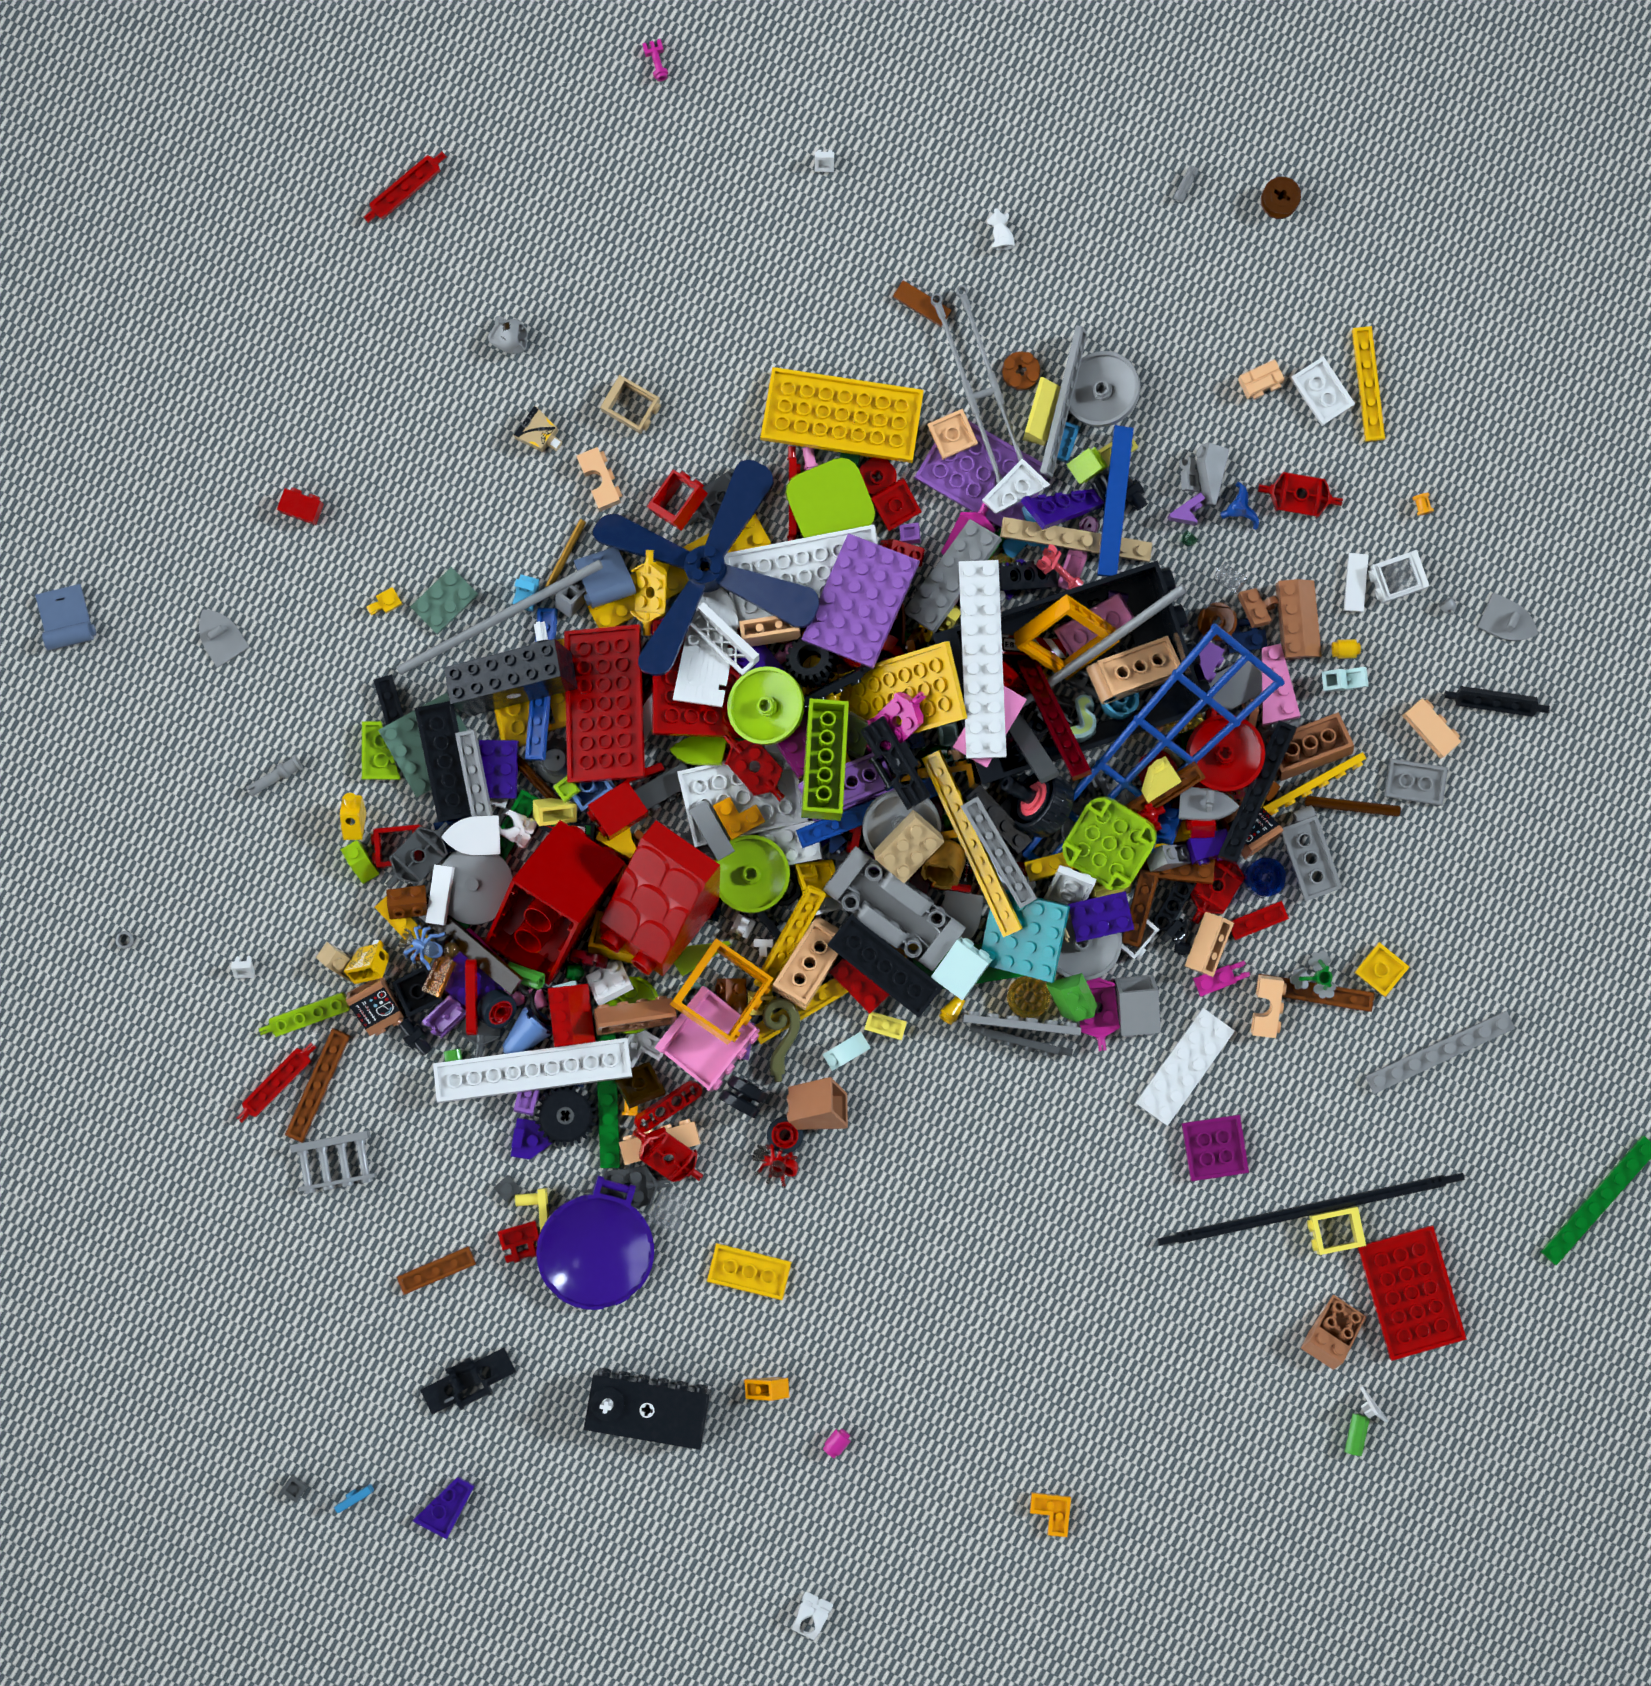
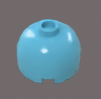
M1139 692L1108 704H1101V708L1110 718L1117 720L1126 719L1139 706Z

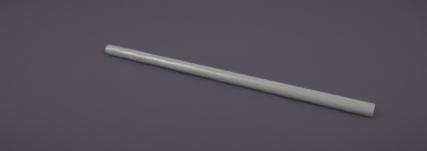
M597 560L396 666L399 674L402 675L603 569L600 560Z
M1180 584L1047 679L1050 687L1055 686L1185 594L1187 590L1184 585ZM1030 691L1022 696L1027 699L1023 707L1034 700Z

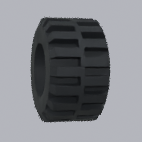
M802 636L799 637V641L797 643L794 641L792 643L793 647H789L787 650L789 654L786 655V665L798 684L801 683L803 687L808 685L809 688H814V685H817L818 688L822 687V683H829L828 679H833L835 676L833 672H837V656L835 653L802 641ZM809 656H821V660L816 666L812 668L803 667L804 661Z

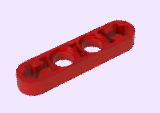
M466 959L467 1035H477L476 959Z
M694 1080L684 1083L636 1115L634 1119L636 1128H639L642 1132H647L698 1099L702 1094L701 1086ZM692 1086L695 1088L694 1094L690 1092V1087ZM682 1092L686 1094L687 1099L681 1094ZM674 1097H681V1102L678 1105H672L671 1101ZM659 1107H664L665 1109L662 1116L655 1115V1111ZM650 1113L655 1120L651 1119V1117L649 1116ZM642 1119L646 1120L645 1126L641 1124Z

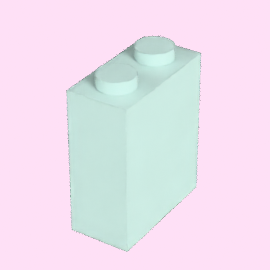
M962 937L954 943L931 976V978L961 1000L967 997L992 961L986 951L978 950L973 946L974 943L968 938L963 939Z

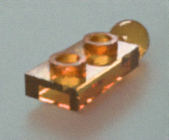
M449 942L444 946V957L436 958L422 988L423 992L441 998L456 965V962L451 959L459 953V947L454 942Z

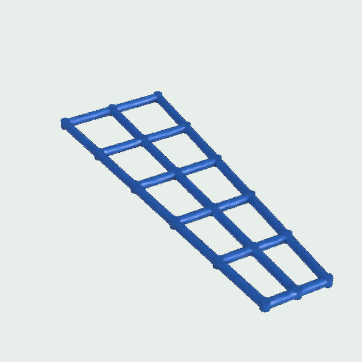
M1212 624L1211 629L1177 669L1172 671L1171 676L1143 709L1134 716L1132 722L1103 756L1096 761V764L1091 769L1092 774L1084 777L1073 790L1074 801L1100 770L1119 783L1107 797L1115 799L1124 789L1139 797L1143 793L1131 782L1165 746L1186 762L1176 772L1194 761L1197 764L1235 727L1240 726L1241 722L1275 690L1283 686L1285 681L1220 628L1218 624ZM1218 635L1242 656L1206 693L1184 676L1183 673L1213 637ZM1249 661L1274 682L1235 717L1214 700L1213 697ZM1178 680L1197 695L1200 700L1164 735L1144 720V718ZM1208 704L1227 719L1229 723L1196 754L1190 756L1171 740ZM1138 726H1141L1159 742L1124 778L1106 763ZM1071 810L1068 818L1076 823L1080 816ZM1034 836L1031 839L1032 841L1021 851L1023 856L1029 860L1040 858L1032 850L1042 838ZM1064 841L1051 855L1063 852L1062 846Z

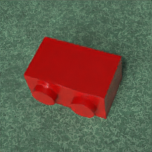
M291 487L290 490L284 488L277 510L282 514L316 526L324 504L320 501V497L309 494V496L303 495L301 490Z

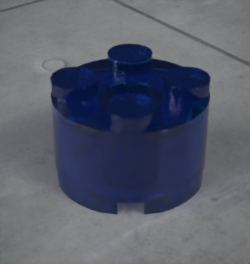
M1260 858L1253 861L1246 868L1244 882L1247 889L1253 895L1261 898L1270 897L1283 889L1286 872L1279 861L1272 858ZM1261 874H1268V882L1262 881L1263 876Z

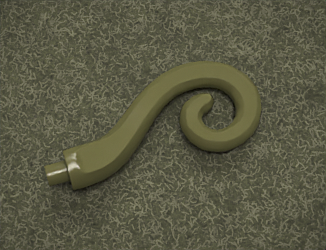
M776 998L767 1003L763 1010L762 1018L766 1027L771 1030H780L786 1026L787 1017L781 1015L777 1022H773L771 1020V1013L775 1009L782 1008L788 1012L790 1017L789 1030L774 1050L770 1059V1075L774 1076L775 1082H782V1075L785 1074V1055L798 1035L800 1015L792 1002L784 998Z

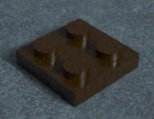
M650 1062L631 1068V1078L614 1080L629 1108L665 1095V1089Z

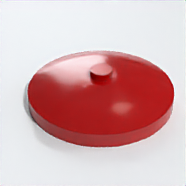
M1216 715L1201 722L1190 735L1186 753L1190 756L1196 754L1229 721L1222 715ZM1244 719L1240 726L1235 727L1197 762L1198 767L1205 776V779L1199 782L1201 785L1222 793H1230L1249 786L1258 777L1264 765L1265 746L1260 733L1250 722Z

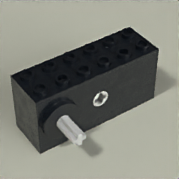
M536 622L534 629L537 642L525 647L444 667L450 704L466 715L473 716L578 689L572 653L561 645L559 641L555 639L548 640L545 622Z
M600 1368V1370L594 1372L583 1430L701 1450L712 1391L708 1389V1386L696 1384V1387L688 1386L689 1383L684 1381L670 1383L669 1379L666 1378L652 1380L650 1376L643 1374L634 1377L630 1376V1372L619 1371L618 1374L611 1373V1369ZM646 1404L650 1405V1411H647Z

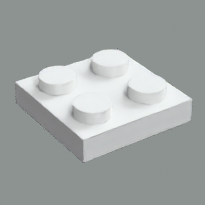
M619 960L608 964L607 969L600 968L586 975L598 1006L634 989L622 961Z

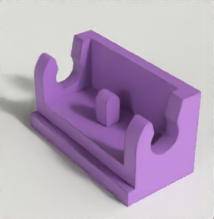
M449 995L422 1022L432 1029L430 1031L432 1034L443 1038L466 1017V1007Z

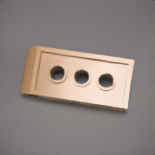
M1165 636L1098 660L1096 663L1088 666L1086 670L1101 704H1108L1165 683L1171 676L1172 671L1177 669L1181 663L1169 637Z
M817 916L773 983L772 991L806 1010L839 957V954L827 946L839 928ZM815 947H822L824 951L818 952L815 950ZM812 963L814 967L807 968L804 964ZM802 979L804 983L797 984L794 980Z

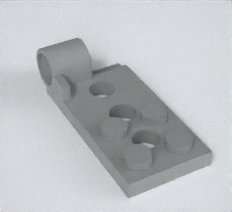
M1310 805L1292 812L1295 823L1282 827L1284 831L1281 834L1304 901L1341 889L1342 886L1314 808ZM1305 834L1308 835L1309 843L1301 845L1300 837ZM1314 853L1316 856L1315 861L1310 864L1307 863V854ZM1315 871L1321 872L1322 878L1320 881H1313L1312 875Z

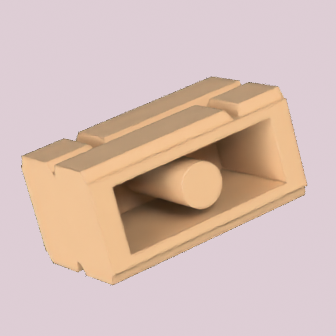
M1274 359L1240 375L1238 381L1246 398L1250 399L1253 397L1256 400L1264 395L1263 392L1269 389L1273 392L1281 388L1284 377Z

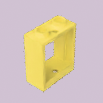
M1357 1206L1310 1215V1220H1307L1309 1232H1312L1314 1237L1311 1240L1313 1251H1317L1319 1255L1366 1246ZM1348 1214L1354 1242L1324 1248L1318 1220Z

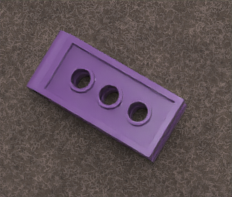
M874 753L845 763L843 811L874 800L880 795L889 792L885 790V784L873 764L869 763V760L875 756ZM881 759L880 762L892 781L893 778L884 759ZM865 776L871 777L872 780L866 779ZM801 782L798 787L803 795V782ZM847 783L853 784L854 787L848 786Z

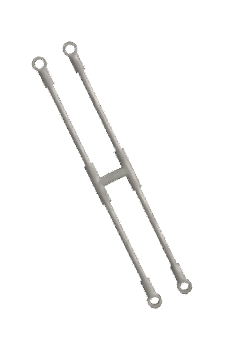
M960 285L957 287L956 295L961 299L963 308L967 312L988 372L990 388L973 393L945 318L946 314L942 306V296L938 293L933 294L931 304L935 306L938 317L942 321L963 381L962 385L972 414L975 415L998 484L1003 477L1000 475L983 427L976 400L994 394L998 407H1000L1018 460L1020 461L1023 457L1004 406L1005 401L995 373L992 372L971 312V305L967 296L968 289L966 286ZM963 289L965 294H960L958 291ZM937 297L940 301L936 303L933 299Z

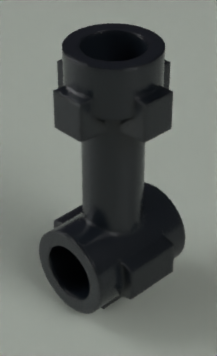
M1179 918V921L1184 924L1180 931L1186 937L1178 945L1175 944L1174 953L1186 956V954L1190 953L1191 943H1187L1188 928H1192L1191 919Z

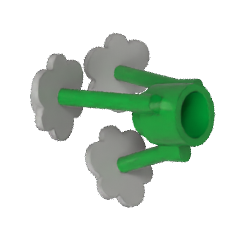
M1324 950L1319 953L1313 952L1312 957L1308 960L1309 965L1316 971L1314 976H1309L1305 968L1293 970L1290 982L1295 984V989H1306L1309 985L1308 981H1315L1317 985L1314 986L1313 990L1316 994H1319L1321 999L1334 996L1336 985L1332 984L1333 976L1329 971L1328 965L1331 959L1328 957L1327 952Z

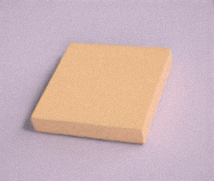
M963 409L927 424L943 460L978 445Z

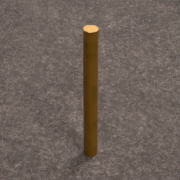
M579 519L545 588L556 582L586 524L584 520Z

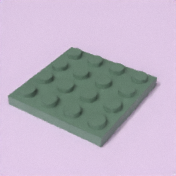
M446 692L423 706L450 701L449 696ZM455 708L459 732L468 731ZM414 710L378 731L417 798L430 791L431 786Z

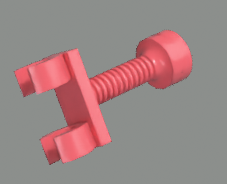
M1049 544L1048 548L1045 547L1043 550L1044 556L1041 560H1038L1037 567L1045 575L1054 569L1068 582V589L1083 585L1084 582L1079 577L1073 578L1058 563L1062 553L1057 551V548L1052 544Z

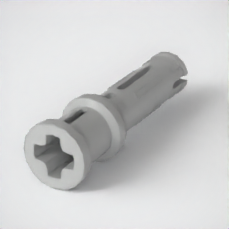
M294 754L290 760L283 764L279 763L276 766L277 769L247 785V790H250L249 794L253 797L282 778L288 779L292 773L297 770H303L304 768L298 757Z

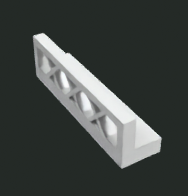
M704 602L698 607V613L693 617L690 627L737 672L744 675L759 661V654ZM702 617L707 621V628H698L694 623ZM709 632H718L721 635V641H712L709 638ZM723 645H732L735 648V654H726L723 651ZM737 658H746L750 663L742 669L737 665Z

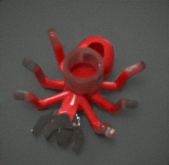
M766 1144L765 1147L757 1145V1148L760 1149L754 1150L753 1154L755 1155H752V1160L757 1162L765 1161L766 1163H763L754 1175L757 1176L766 1166H770V1174L766 1183H770L772 1176L776 1178L781 1177L782 1187L785 1188V1175L794 1177L798 1172L799 1166L795 1161L798 1157L793 1156L792 1152L781 1156L784 1149L783 1146L780 1147L775 1157L773 1144Z

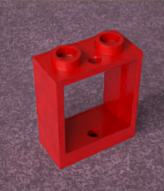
M673 469L651 499L647 508L656 516L682 531L708 493L703 489L704 485L696 479L692 481L690 480L691 477L685 472L681 471L679 473ZM683 483L691 488L693 492L675 516L664 508Z
M422 825L373 829L371 834V844L375 845V853H372L373 864H376L377 868L392 867L390 861L383 862L380 834L412 831L413 834ZM416 850L414 852L415 861L423 860V851Z

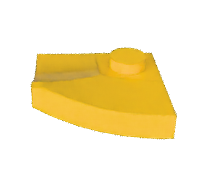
M832 859L795 864L794 868L802 894L807 885L822 890L836 872Z

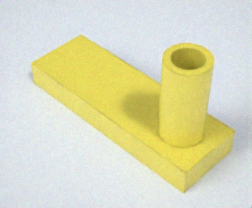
M547 1188L537 1189L538 1193L515 1195L516 1206H539L541 1232L542 1227L549 1218Z

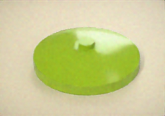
M758 667L742 675L732 687L727 704L728 717L734 730L744 739L759 745L776 744L788 738L799 726L804 713V696L799 684L790 674L775 667Z
M744 835L729 841L735 852L717 861L716 857L714 860L720 864L719 897L729 907L744 913H758L773 907L784 896L789 885L790 869L784 852L773 841L758 835Z

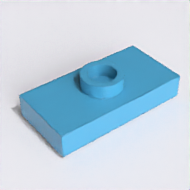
M1066 422L1057 457L1058 461L1068 463L1080 426Z
M372 1484L358 1492L354 1489L345 1495L347 1498L334 1507L336 1512L340 1513L370 1495L374 1491Z

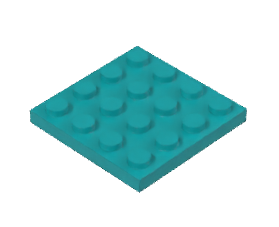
M1005 890L1023 929L1003 937L991 909L989 910L982 950L986 951L990 955L989 958L992 959L989 967L1053 983L1055 981L1070 906L1037 898L1024 907L1019 908L1011 892Z

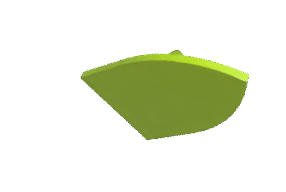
M691 736L676 743L669 750L677 759L687 764L722 765L727 741L721 737Z

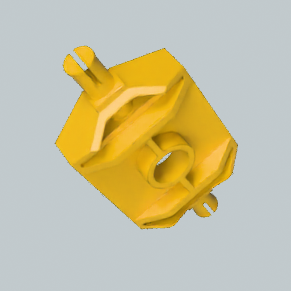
M645 550V562L631 570V572H636L635 610L630 611V613L642 622L643 635L651 636L653 620L663 619L666 614L667 572L663 567L653 562L654 550ZM652 588L654 589V592H655L654 597H652V595H651V589H652Z

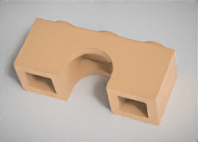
M598 447L577 455L585 477L591 474H597L602 477L601 485L591 491L599 511L601 512L620 504L619 498L622 497L619 487H614L612 480L615 477L611 468L607 469L605 466V462L608 461L604 451L600 452Z
M1258 975L1256 995L1260 998L1268 999L1270 1007L1264 1013H1253L1250 1031L1253 1036L1276 1038L1277 1033H1280L1281 1022L1279 1021V1014H1283L1284 1003L1281 1000L1282 995L1286 994L1287 984L1284 983L1281 977Z

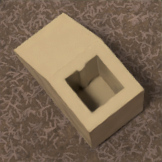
M326 942L315 958L325 967L352 982L343 972L352 958Z

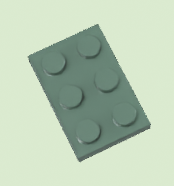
M450 567L410 607L438 635L479 594Z

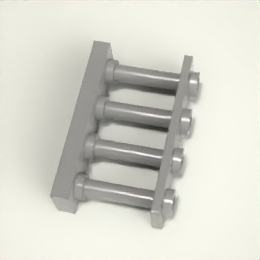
M370 1130L290 1145L291 1153L297 1152V1156L300 1157L304 1186L298 1187V1191L309 1194L316 1192L315 1188L323 1187L324 1191L335 1189L334 1185L341 1183L342 1187L354 1185L353 1181L361 1180V1183L372 1182L373 1177H377V1172L370 1174L365 1149L366 1139L371 1138ZM352 1141L357 1145L362 1175L355 1177L350 1176L345 1148L347 1147V1142ZM335 1145V1148H338L343 1179L331 1181L326 1152L328 1150L327 1146ZM315 1148L316 1152L319 1153L324 1181L318 1184H312L307 1154H309L308 1150Z

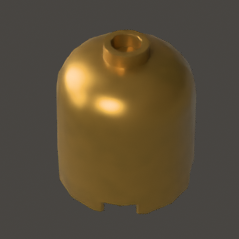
M944 839V843L924 863L921 871L925 880L928 878L933 882L934 887L949 890L952 886H957L966 863L964 849L959 843Z

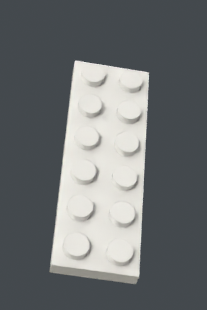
M1202 1008L1135 1103L1168 1126L1235 1030Z

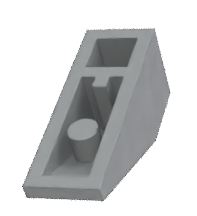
M1210 442L1201 444L1196 454L1201 492L1205 497L1203 501L1204 506L1217 504L1229 453L1228 448Z
M582 580L556 594L555 608L569 618L585 603L584 595L587 593Z

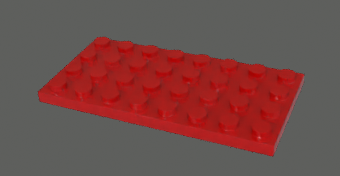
M636 624L564 631V647L572 653L578 689L565 692L567 782L583 783L644 778L642 670L638 665V658L642 652L641 626Z

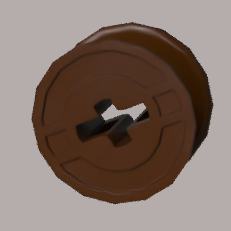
M1285 176L1271 179L1266 184L1260 197L1261 207L1269 217L1275 219H1284L1291 216L1301 200V190L1298 184L1293 179ZM1280 195L1284 197L1282 200L1278 199Z

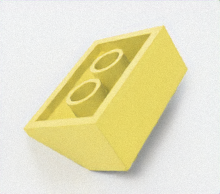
M1040 377L1023 437L1025 441L1043 446L1048 441L1050 426L1061 388L1044 377Z

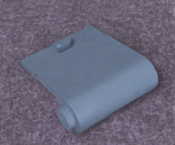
M609 548L573 560L577 571L597 560H600L603 565V569L582 579L587 593L584 595L586 605H591L592 609L636 594L633 580L618 549Z
M81 584L35 595L45 631L42 633L43 642L48 651L94 640L96 629L94 624H91Z

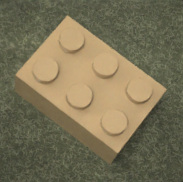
M912 810L873 852L876 861L901 882L905 883L944 843V839L936 828L916 811Z

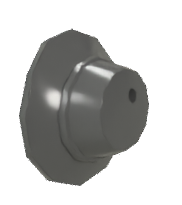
M558 738L547 741L545 761H533L536 773L544 782L557 784L567 776V741Z

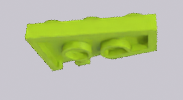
M362 721V780H401L394 758L378 731L383 728L382 722Z

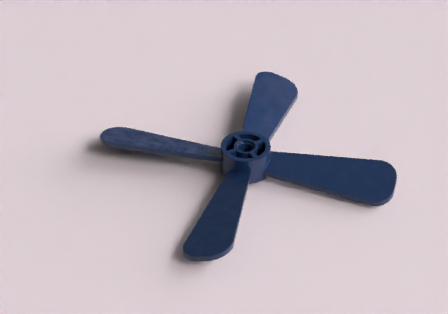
M744 460L737 464L705 546H699L692 551L680 547L619 514L605 515L594 526L593 536L598 543L645 558V550H654L653 560L684 569L689 580L639 655L638 665L644 673L661 676L671 670L704 592H713L722 587L795 628H805L815 619L819 609V598L812 588L730 566L724 560L727 552L773 487L774 479L771 471L766 466L754 460Z

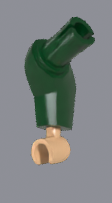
M933 744L925 747L914 756L922 764L919 768L925 767L922 758L938 750H941L945 759H949L951 755L953 760L964 759V754L955 749L951 750L950 746Z

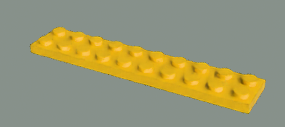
M755 513L727 553L771 545ZM710 533L682 548L692 551L699 546H705ZM656 561V564L663 567L667 572L666 600L681 593L689 580L684 569ZM635 572V573L631 574L630 576H631V578H632V580H633V583H634V586H635V589H636V572ZM652 588V589H651V595H652V597H654L655 592H654V589ZM636 594L593 609L591 605L587 606L598 628L619 626L633 619L634 616L630 611L635 610Z

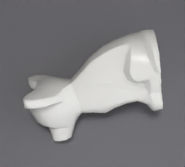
M998 208L994 209V214L987 219L988 224L994 226L993 234L995 241L991 246L999 251L1015 248L1014 237L1010 229L1005 225V222L1009 219V214L1001 213Z

